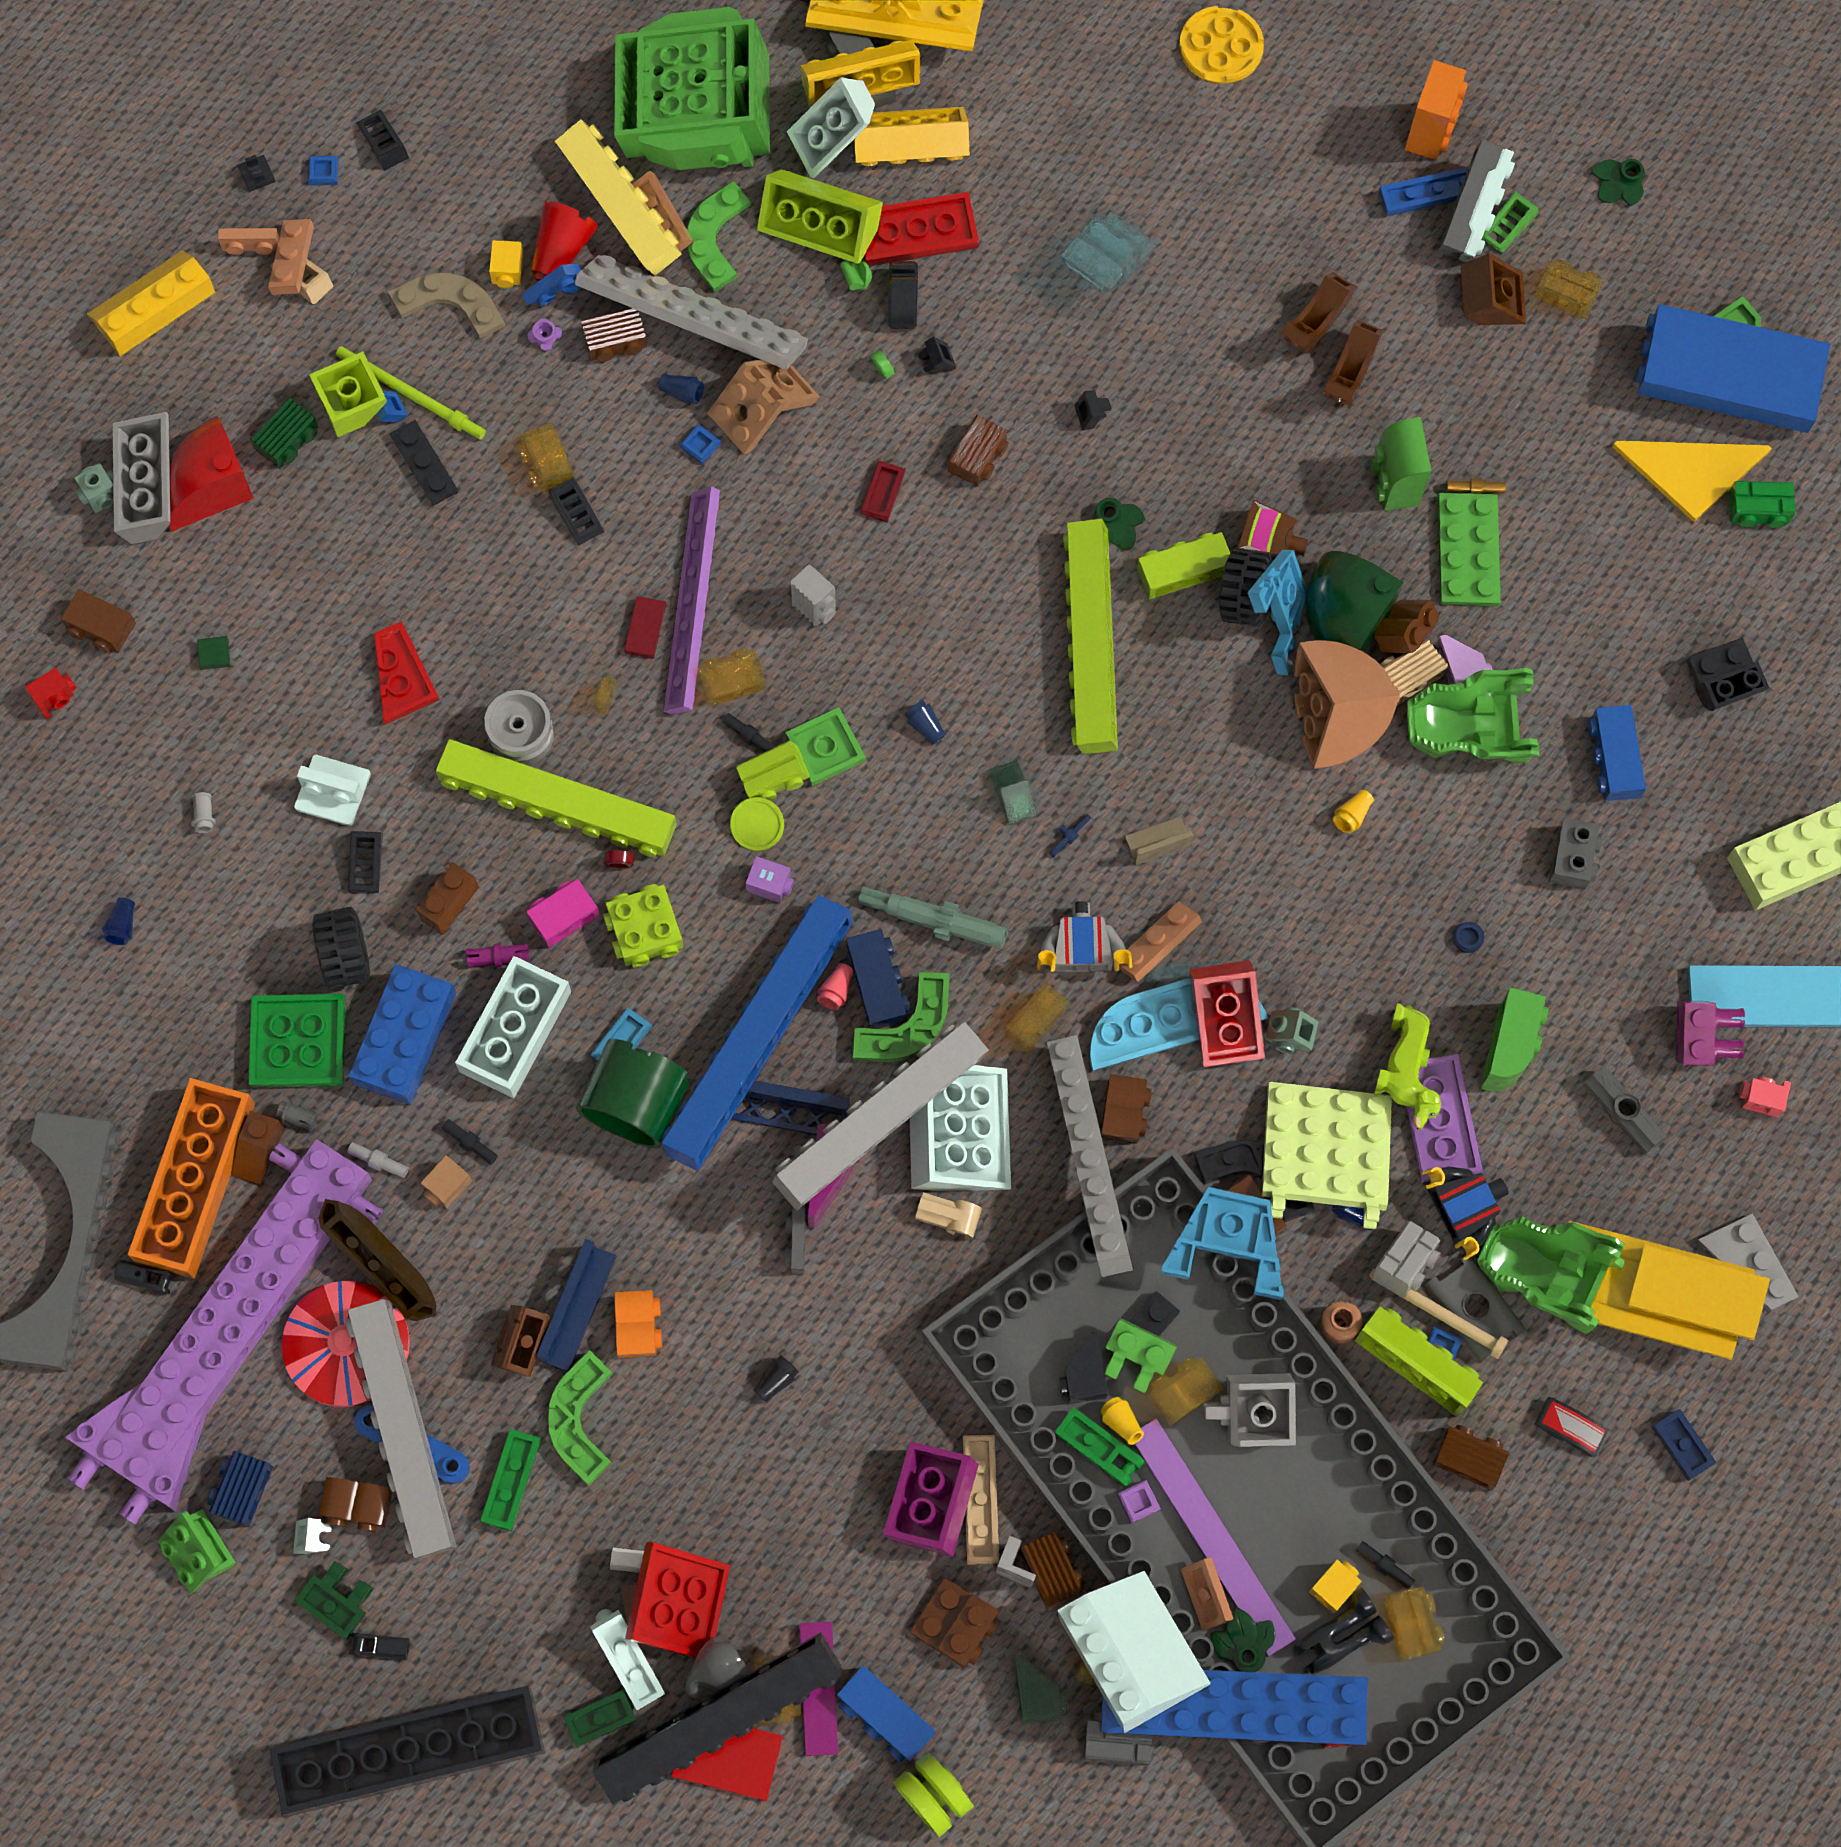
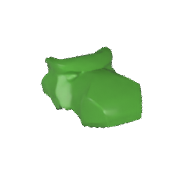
M1532 669L1480 670L1467 677L1464 682L1450 685L1431 684L1407 702L1410 744L1419 751L1434 758L1457 751L1469 752L1480 759H1504L1510 762H1528L1532 757H1538V740L1533 738L1520 739L1516 696L1531 693V687L1533 686Z
M1519 1217L1494 1225L1485 1240L1477 1263L1499 1291L1521 1292L1531 1306L1564 1319L1574 1329L1583 1333H1589L1596 1328L1599 1322L1598 1319L1593 1317L1595 1311L1591 1308L1608 1268H1623L1625 1261L1620 1255L1625 1244L1615 1237L1597 1233L1574 1222L1558 1224L1554 1228L1537 1224L1526 1217Z

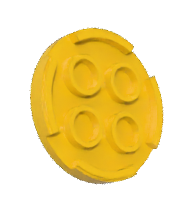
M1211 6L1196 12L1185 23L1180 36V54L1188 69L1199 78L1213 83H1232L1244 79L1257 68L1263 55L1264 38L1257 22L1244 11Z

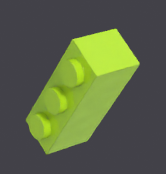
M1220 532L1214 535L1213 533L1203 534L1197 540L1188 543L1184 541L1177 542L1171 545L1169 549L1160 552L1157 550L1146 552L1138 559L1137 570L1148 599L1222 577L1230 551L1223 533Z

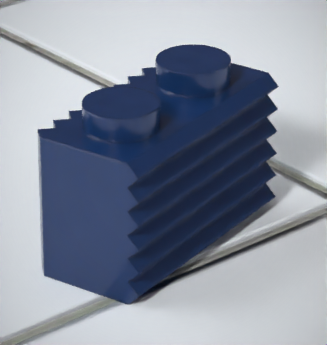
M233 1451L231 1458L226 1456L220 1468V1475H223L218 1488L213 1487L208 1497L207 1505L211 1506L209 1512L215 1516L250 1527L273 1466L268 1462L237 1451Z

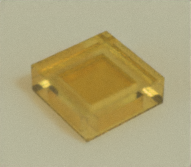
M609 676L603 678L595 699L597 712L608 714L617 691L615 678Z

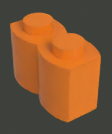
M653 1290L615 1292L618 1358L657 1356L656 1348H662V1330L655 1328V1317H661L660 1298H654Z

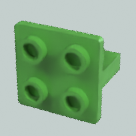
M203 1509L191 1515L187 1511L180 1513L158 1540L163 1555L170 1560L177 1571L179 1581L186 1586L190 1593L197 1591L206 1580L229 1570L236 1563Z

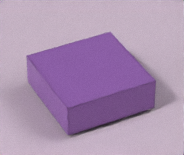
M1147 1480L1117 1494L1131 1524L1161 1509Z

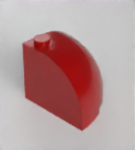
M218 415L194 429L174 452L169 463V528L171 532L254 499Z

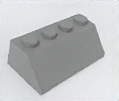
M167 412L113 423L114 532L130 544L158 539L170 524L169 414Z

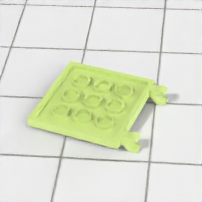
M1269 1082L1267 1089L1261 1196L1271 1197L1270 1203L1273 1218L1282 1219L1283 1211H1285V1202L1288 1199L1364 1208L1363 1228L1376 1229L1380 1210L1386 1211L1388 1206L1392 1097L1390 1095H1374L1373 1093Z

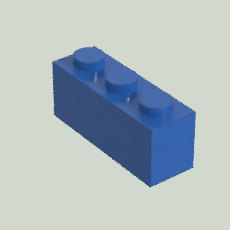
M1632 705L1596 708L1591 719H1588L1587 726L1589 736H1594L1596 747L1592 749V758L1595 765L1599 764L1600 775L1597 776L1599 793H1604L1605 801L1641 798L1646 790Z
M864 1665L837 1694V1698L841 1700L838 1707L851 1719L855 1715L866 1723L862 1729L875 1741L880 1737L890 1745L887 1748L888 1753L900 1763L904 1759L911 1763L936 1734V1731Z

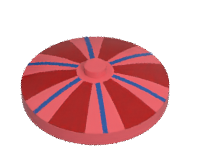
M358 1281L332 1282L310 1292L291 1312L282 1336L283 1361L293 1382L313 1400L334 1407H354L372 1401L371 1398L367 1399L363 1390L362 1381L366 1380L364 1369L359 1368L356 1363L354 1350L358 1349L355 1337L351 1338L349 1335L346 1320L350 1319L349 1309L382 1299L390 1301L378 1288ZM391 1302L407 1360L410 1346L408 1326L403 1314Z

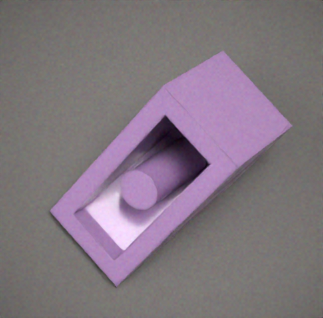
M1447 635L1439 637L1436 648L1441 658L1448 664L1445 675L1449 685L1464 682L1467 677L1477 671L1493 670L1490 663L1486 664L1482 653Z

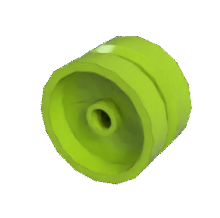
M927 1751L915 1762V1769L924 1780L922 1784L911 1772L904 1771L892 1783L924 1823L940 1838L952 1827L950 1818L942 1809L944 1805L952 1814L959 1818L968 1813L974 1805L963 1792L962 1786L951 1772Z

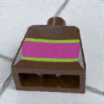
M1253 500L1238 549L1270 553L1273 560L1282 550H1294L1296 555L1304 557L1309 540L1292 535L1296 522L1293 517L1257 500Z

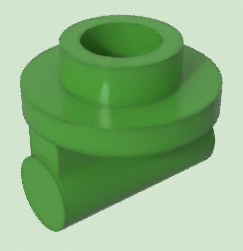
M850 261L841 263L840 267L849 289L865 290L872 279V272L867 263L864 261L858 264L851 263Z

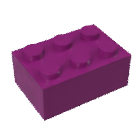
M910 1441L883 1535L899 1544L953 1557L979 1464L969 1455Z

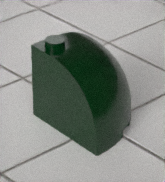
M1342 551L1324 553L1314 568L1307 589L1306 616L1311 635H1313L1315 641L1338 642L1364 652L1375 637L1374 635L1382 620L1388 618L1391 609L1397 602L1404 582L1359 556Z

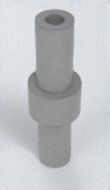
M354 1142L348 1148V1154L368 1162L369 1167L378 1171L383 1169L401 1178H405L408 1173L409 1167L388 1158V1154L377 1149L372 1151Z

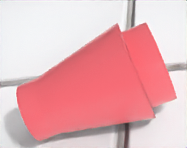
M837 964L835 970L817 990V1001L823 1007L835 1011L839 1010L840 1006L845 1005L854 970L846 964Z

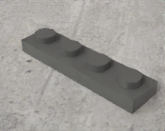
M794 1146V1155H788V1158L792 1161L797 1159L801 1155L799 1149L802 1146ZM806 1204L797 1211L793 1207L792 1216H786V1235H792V1247H786L785 1266H791V1273L797 1275H804Z

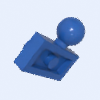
M579 264L560 265L522 293L526 304L544 306L555 300L554 295L559 291L567 295L576 293L580 288L575 285L576 276L581 271Z

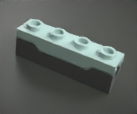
M1483 139L1476 146L1437 252L1460 259L1463 262L1471 261L1474 257L1481 255L1485 245V241L1481 240L1485 230H1490L1495 215L1491 214L1494 204L1499 205L1504 195L1505 189L1501 188L1504 178L1509 179L1515 163L1511 162L1514 154L1513 151L1503 149V147Z

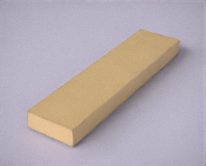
M964 1435L963 1454L969 1455L979 1464L965 1512L967 1565L999 1564L995 1435Z

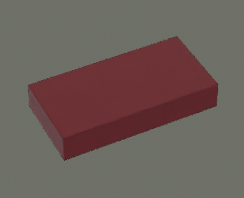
M878 460L860 509L861 515L888 523L906 468Z
M636 597L625 646V654L655 658L666 601Z

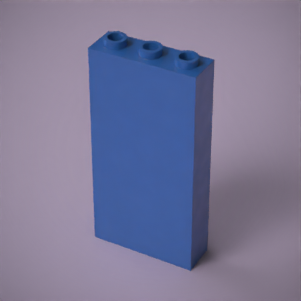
M1662 304L1658 305L1654 314H1649L1645 327L1646 331H1650L1649 338L1644 339L1640 356L1644 357L1643 365L1638 366L1635 376V382L1639 383L1637 394L1809 433L1817 418L1830 343Z

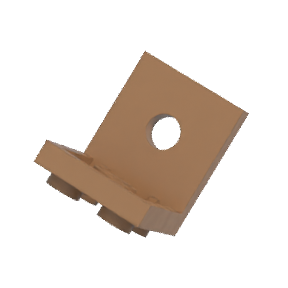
M756 360L742 364L707 413L743 454H747L754 449L781 411L812 406L818 401L820 396L792 365L786 370L766 361ZM742 404L747 408L746 420L740 413Z

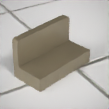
M1180 816L1126 835L1124 839L1136 866L1190 847L1194 835L1192 831H1187Z

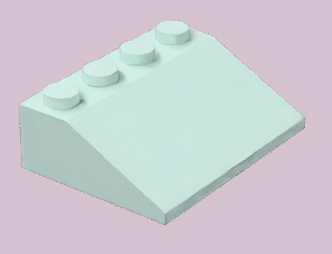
M974 1065L910 1117L912 1189L928 1191L1011 1189L1007 1069Z
M1145 1571L1087 1593L1058 1609L1059 1619L1124 1733L1210 1685L1207 1676Z

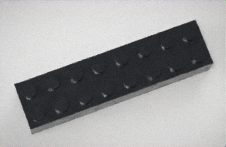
M529 1686L270 1749L281 1814L286 1817L545 1754L533 1692Z

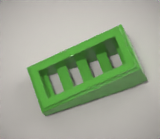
M1515 191L1495 216L1490 230L1484 231L1482 239L1502 254L1538 215V207ZM1514 207L1525 213L1523 218L1513 211ZM1507 215L1511 216L1518 222V224L1515 226L1507 219H1505V217ZM1499 223H1502L1507 228H1509L1511 230L1510 234H1507L1505 231L1499 228ZM1494 231L1505 240L1499 244L1489 234Z

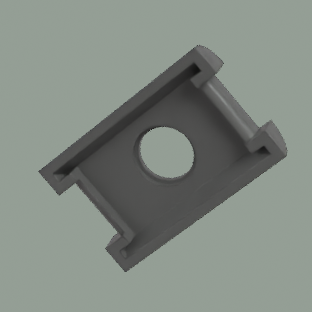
M1473 1257L1467 1260L1461 1258L1459 1261L1462 1266L1441 1281L1435 1276L1423 1285L1435 1303L1498 1340L1501 1336L1505 1337L1511 1332L1516 1338L1526 1331L1523 1324L1489 1278L1480 1269ZM1480 1294L1487 1299L1489 1309L1485 1316L1475 1318L1466 1312L1464 1302L1469 1295ZM1456 1330L1479 1363L1491 1355L1489 1348Z

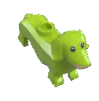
M1397 1003L1391 1030L1397 1031L1399 1028H1402L1401 1038L1390 1055L1387 1071L1380 1070L1374 1095H1381L1386 1091L1397 1104L1413 1107L1415 1109L1413 1124L1417 1130H1422L1426 1121L1429 1118L1438 1116L1441 1109V1098L1438 1093L1424 1087L1418 1079L1420 1067L1426 1068L1430 1050L1424 1049L1430 1020L1425 1014L1414 1010L1412 1006L1406 1005L1404 1007Z

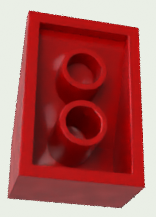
M1247 960L1189 969L1203 1066L1209 1067L1265 1059L1256 973L1251 961Z

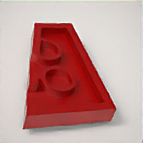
M402 621L374 633L384 724L391 723L439 701L437 692Z

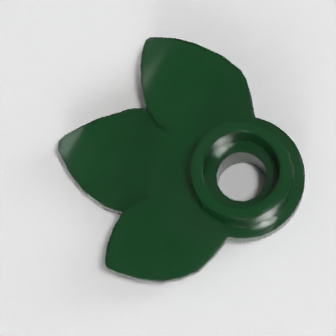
M1608 159L1598 163L1592 169L1591 173L1603 181L1598 194L1601 202L1613 203L1623 198L1628 205L1633 206L1641 200L1644 192L1641 183L1645 177V169L1640 161L1627 159L1620 163ZM1632 171L1635 176H1629L1625 172Z
M1105 498L1095 508L1096 519H1103L1108 529L1109 543L1112 542L1124 550L1133 549L1136 542L1134 526H1138L1146 520L1141 509L1134 504H1121L1115 498ZM1114 509L1115 514L1112 517H1106L1105 513L1107 510Z
M1236 1608L1232 1612L1233 1620L1227 1623V1631L1212 1632L1211 1642L1216 1653L1221 1658L1234 1661L1236 1667L1242 1672H1257L1265 1664V1652L1275 1642V1628L1271 1620H1266L1256 1625L1253 1618L1247 1612ZM1248 1650L1254 1653V1660L1250 1663H1247L1243 1657L1244 1653Z

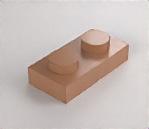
M277 228L219 229L218 240L222 251L232 255H240L244 251H255L258 254L268 255L272 251L277 250L279 234Z
M1212 1557L1182 1568L1181 1572L1202 1631L1233 1620Z

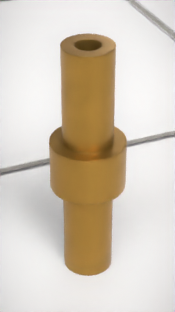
M1470 478L1469 481L1447 480L1446 492L1505 494L1506 482L1483 481L1482 478Z

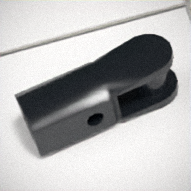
M120 1260L114 1274V1279L169 1295L170 1290L168 1287L170 1281L175 1279L176 1275L164 1270ZM152 1274L159 1275L156 1285L149 1284Z
M351 1633L354 1643L353 1650H349V1655L408 1660L410 1638ZM367 1640H375L374 1652L365 1651Z

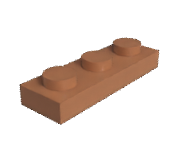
M648 171L632 184L634 188L639 187L649 199L646 202L648 208H654L664 221L661 223L665 231L669 229L678 239L679 243L676 244V247L680 252L694 242L655 173Z
M311 219L283 220L268 286L272 295L300 293L314 229Z
M1178 901L1127 949L1132 954V968L1129 969V965L1123 963L1119 964V969L1138 983L1202 923L1200 916Z

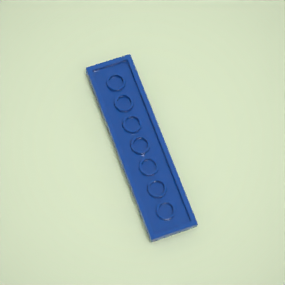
M1203 1670L1210 1682L1209 1686L1125 1733L1366 1745L1368 1677ZM1103 1696L1102 1732L1124 1733Z

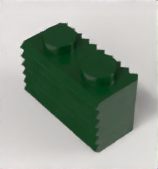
M289 397L250 438L254 450L281 469L285 463L290 464L295 460L298 455V449L304 443H310L316 437L319 427L313 414H310Z

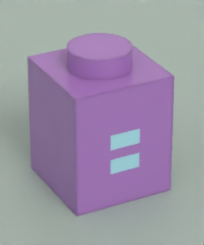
M756 856L746 881V891L781 903L784 895L789 897L794 885V879L791 878V868Z

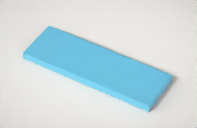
M1841 966L1688 967L1690 1001L1714 1002L1719 1009L1743 1008L1745 1017H1732V1019L1745 1020L1744 1027H1841Z

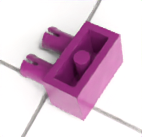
M1677 1001L1676 1062L1681 1064L1714 1065L1716 1058L1743 1059L1744 1051L1731 1050V1048H1744L1743 1039H1716L1715 1030L1717 1027L1744 1028L1745 1020L1732 1019V1017H1745L1744 1009H1719L1716 1003L1709 1001Z

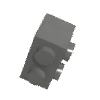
M1569 818L1562 819L1558 827L1549 882L1586 889L1590 881H1595L1598 864L1593 863L1594 855L1600 852L1602 836L1598 835L1599 824Z

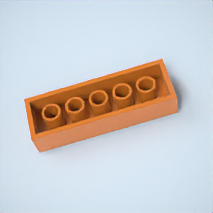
M193 1078L189 1079L128 1252V1256L135 1263L195 1279L232 1173L239 1135L249 1111H253L256 1104L249 1094Z

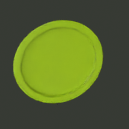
M753 797L742 801L734 809L730 820V828L733 837L741 846L753 851H763L773 847L782 837L784 818L780 809L772 801L761 797Z

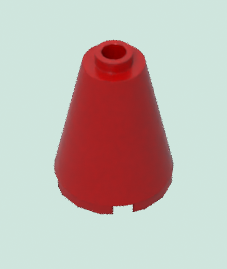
M545 201L531 266V272L535 274L534 279L539 282L560 265L572 264L597 230L598 225L593 219L587 216L586 221H584L579 216L580 211L562 203L551 201L549 204Z

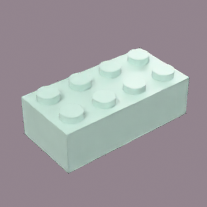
M513 956L455 1062L459 1072L514 1099L571 994L569 982Z

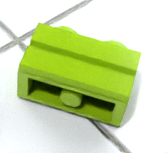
M790 740L736 767L748 797H761L770 801L776 799V793L784 789L792 791L800 788L804 784L803 780L810 777L799 747Z

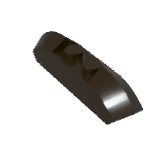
M325 1199L318 1219L320 1228L407 1319L419 1321L436 1316L437 1305L430 1287L418 1270L357 1209L340 1201Z

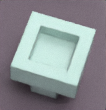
M306 1518L296 1521L293 1553L310 1554L328 1550L330 1545L322 1544L319 1541L320 1532H331V1527L321 1523V1519Z

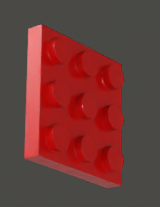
M646 1542L625 1639L696 1659L704 1644L716 1637L731 1565L655 1542Z

